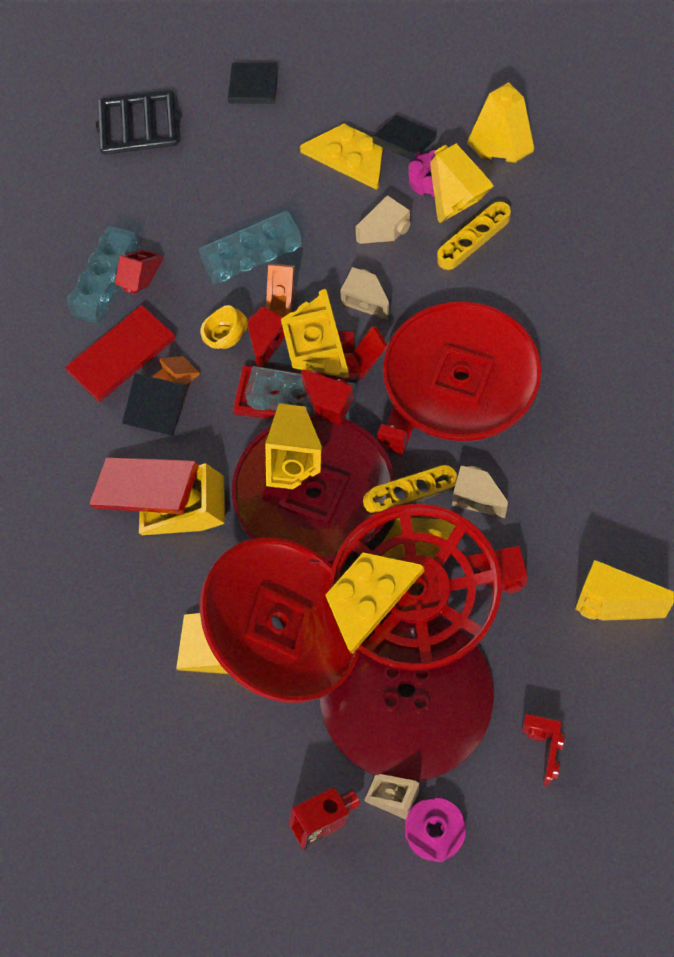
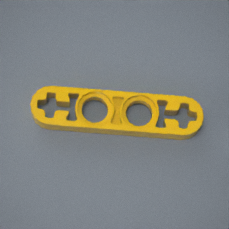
M500 201L490 205L439 248L437 253L438 265L445 270L456 268L508 224L511 215L510 206ZM486 225L489 227V230L480 232L476 227ZM469 239L472 244L465 247L460 245L459 241Z
M442 465L376 486L365 494L363 498L364 507L368 512L376 514L388 508L411 504L447 492L456 485L457 473L452 467ZM440 476L446 477L448 480L440 481L437 484L435 482ZM417 480H422L426 483L427 492L419 490ZM395 487H400L404 490L405 499H399L395 495ZM385 495L387 497L382 503H375L373 501L374 497L376 499L382 498Z

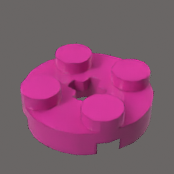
M436 150L418 156L409 164V184L416 193L423 196L426 193L434 197L432 175H427L431 172L430 162L435 157L434 152Z
M442 798L423 800L415 804L410 810L405 821V837L411 850L420 858L427 861L443 862L453 857L464 843L466 836L465 822L461 811L450 801ZM437 822L441 823L440 830L443 832L442 836L436 835L431 837L427 825L429 823L435 825Z

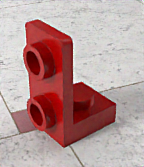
M371 327L353 353H344L349 377L337 376L338 379L355 380L365 377L387 348V343L378 327Z
M393 407L387 425L381 424L379 428L378 442L385 450L404 455L414 426L408 423Z
M526 714L521 733L528 734V738L536 741H545V738L551 739L543 785L549 786L552 778H558L560 761L555 760L557 749L562 750L565 732L560 731L561 721Z

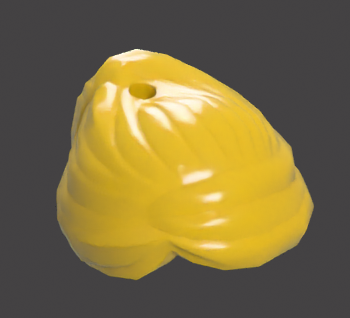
M223 306L202 323L200 329L202 341L214 349L230 348L241 340L243 334L248 329V318L233 306Z

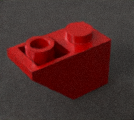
M303 369L301 372L302 384L316 417L342 425L354 400L353 386H350L344 380H333L325 377L318 371Z

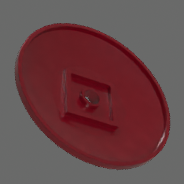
M308 414L322 446L321 471L313 477L311 475L302 480L301 485L294 489L266 486L265 443L271 428L270 426L250 442L239 458L232 480V501L237 519L250 539L267 537L293 541L313 550L323 557L324 561L331 563L334 562L338 550L348 535L359 524L374 515L364 507L363 498L365 494L376 486L395 481L394 472L384 448L364 428L344 419L342 425H338L316 417V414ZM311 488H318L322 491L321 495L317 498L309 497L307 492ZM386 495L379 499L374 497L373 501L375 503H382L387 497ZM386 523L377 526L367 533L360 542L367 546L380 533ZM352 550L349 556L355 554L356 552ZM312 558L308 562L320 563L321 561Z
M391 612L388 613V614L381 620V622L379 623L380 625L383 624V622L388 618V616L391 614ZM439 617L428 621L429 637L443 632L452 624ZM400 621L391 631V633L403 638L418 639L416 624ZM459 629L448 639L430 645L432 660L442 659L457 652L468 644L471 639ZM374 630L363 641V643H365L375 633ZM384 639L374 650L381 656L395 661L421 663L419 647L400 646ZM477 646L462 658L450 664L430 670L416 671L395 669L380 664L360 652L357 663L348 678L331 693L321 697L320 705L323 720L331 739L349 761L374 776L383 774L418 782L448 773L462 764L476 750L486 734L490 723L494 692L488 665ZM403 684H410L414 687L415 692L411 697H402L398 692L399 687Z

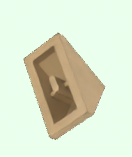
M383 774L375 775L364 801L406 820L418 796L419 783L414 780Z

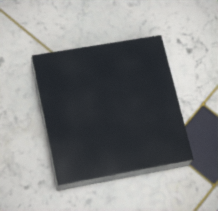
M232 63L228 102L274 104L277 63Z
M395 115L373 135L372 143L414 161L436 139L437 132Z
M134 373L122 424L173 436L186 385Z

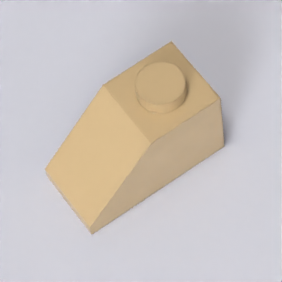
M386 196L356 226V241L360 244L395 241L401 234H405L410 227V210L389 196Z
M352 267L340 290L341 304L388 320L389 301L376 275L368 270Z
M476 466L460 467L453 493L452 506L505 518L508 501L489 473L482 471V469Z

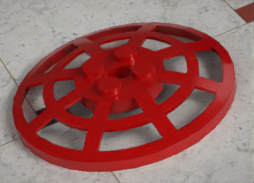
M405 504L385 509L366 519L348 535L338 550L332 565L330 589L341 578L343 567L352 550L359 556L362 553L382 556L390 549L404 544L406 557L399 560L421 564L424 567V572L414 582L422 584L424 591L420 595L414 596L407 590L390 610L391 614L383 624H378L374 629L375 633L365 643L362 642L357 649L372 660L395 669L409 671L430 670L450 664L473 650L487 635L495 621L502 594L501 570L497 556L483 533L469 520L451 510L427 504ZM411 516L434 517L447 521L456 527L447 540L433 534L413 533ZM400 518L402 535L386 540L376 547L374 551L360 542L367 533L377 526ZM465 533L472 537L482 549L490 566L489 571L474 574L468 559L456 547ZM415 542L430 543L439 546L441 549L434 559L426 556L417 555ZM450 555L460 564L465 574L464 577L449 580L442 566ZM493 582L492 604L487 619L480 626L468 619L475 603L476 586ZM467 588L466 602L460 614L447 605L450 599V591ZM442 615L453 623L443 632L429 637L428 621ZM400 621L416 624L418 639L403 638L391 633V631ZM460 628L474 635L473 639L457 652L442 659L432 660L430 645L448 639ZM384 639L400 646L419 647L421 663L395 661L381 656L374 650Z

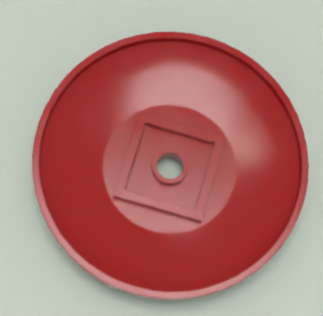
M448 302L424 309L401 325L391 338L386 349L383 362V377L386 392L394 408L415 428L445 440L474 441L492 437L509 429L528 412L540 386L541 362L533 339L522 325L506 313L479 303ZM458 372H464L468 375V378L458 380L454 375Z
M264 537L247 540L233 546L220 556L209 570L202 586L200 619L204 636L213 655L223 669L239 684L249 691L270 700L285 703H303L319 699L331 693L348 678L360 654L358 649L353 654L349 652L325 596L330 590L332 565L328 561H324V558L313 550L296 542L280 538ZM313 558L321 562L310 563L309 561ZM273 617L281 621L283 629H278L273 625Z

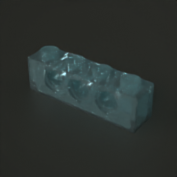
M287 210L198 248L201 262L214 285L218 282L226 281L241 272L249 271L264 262H270L287 252H293L301 247L302 243L300 230Z
M108 225L105 233L101 234L95 252L90 254L88 265L84 272L80 273L74 291L68 295L67 305L72 317L100 325L119 288L118 285H115L120 255L137 251L140 248L135 232Z
M256 366L252 367L245 392L248 406L257 410H277L278 404L305 406L308 414L316 415L304 390L301 374ZM347 382L350 386H353L354 400L345 417L346 420L350 421L356 399L355 383ZM275 390L280 391L278 394L275 395L270 394L272 391ZM298 395H305V396H306V397L303 398V399H296V398H295V397L298 396Z

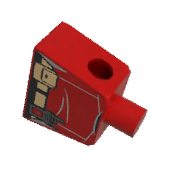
M331 788L293 807L288 824L302 850L346 825L350 815L349 812L359 807L360 801L352 789L339 795L335 788Z

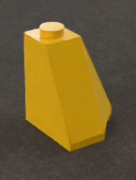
M509 82L489 94L468 139L467 144L481 159L491 160L492 157L506 158L505 162L515 163L534 152L524 97Z
M457 143L449 148L447 145H444L434 152L435 157L430 162L439 223L479 202L494 187L492 182Z
M278 404L265 443L266 486L294 489L301 485L302 480L310 475L313 477L321 471L322 446L305 406Z

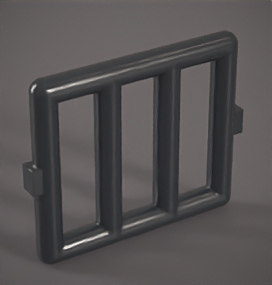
M172 90L98 100L96 130L99 133L100 152L102 154L170 147L178 144L177 123H180L179 113L176 111L175 94ZM166 100L169 137L155 139L152 102ZM143 103L146 140L132 141L130 105ZM121 106L123 143L109 144L107 107Z

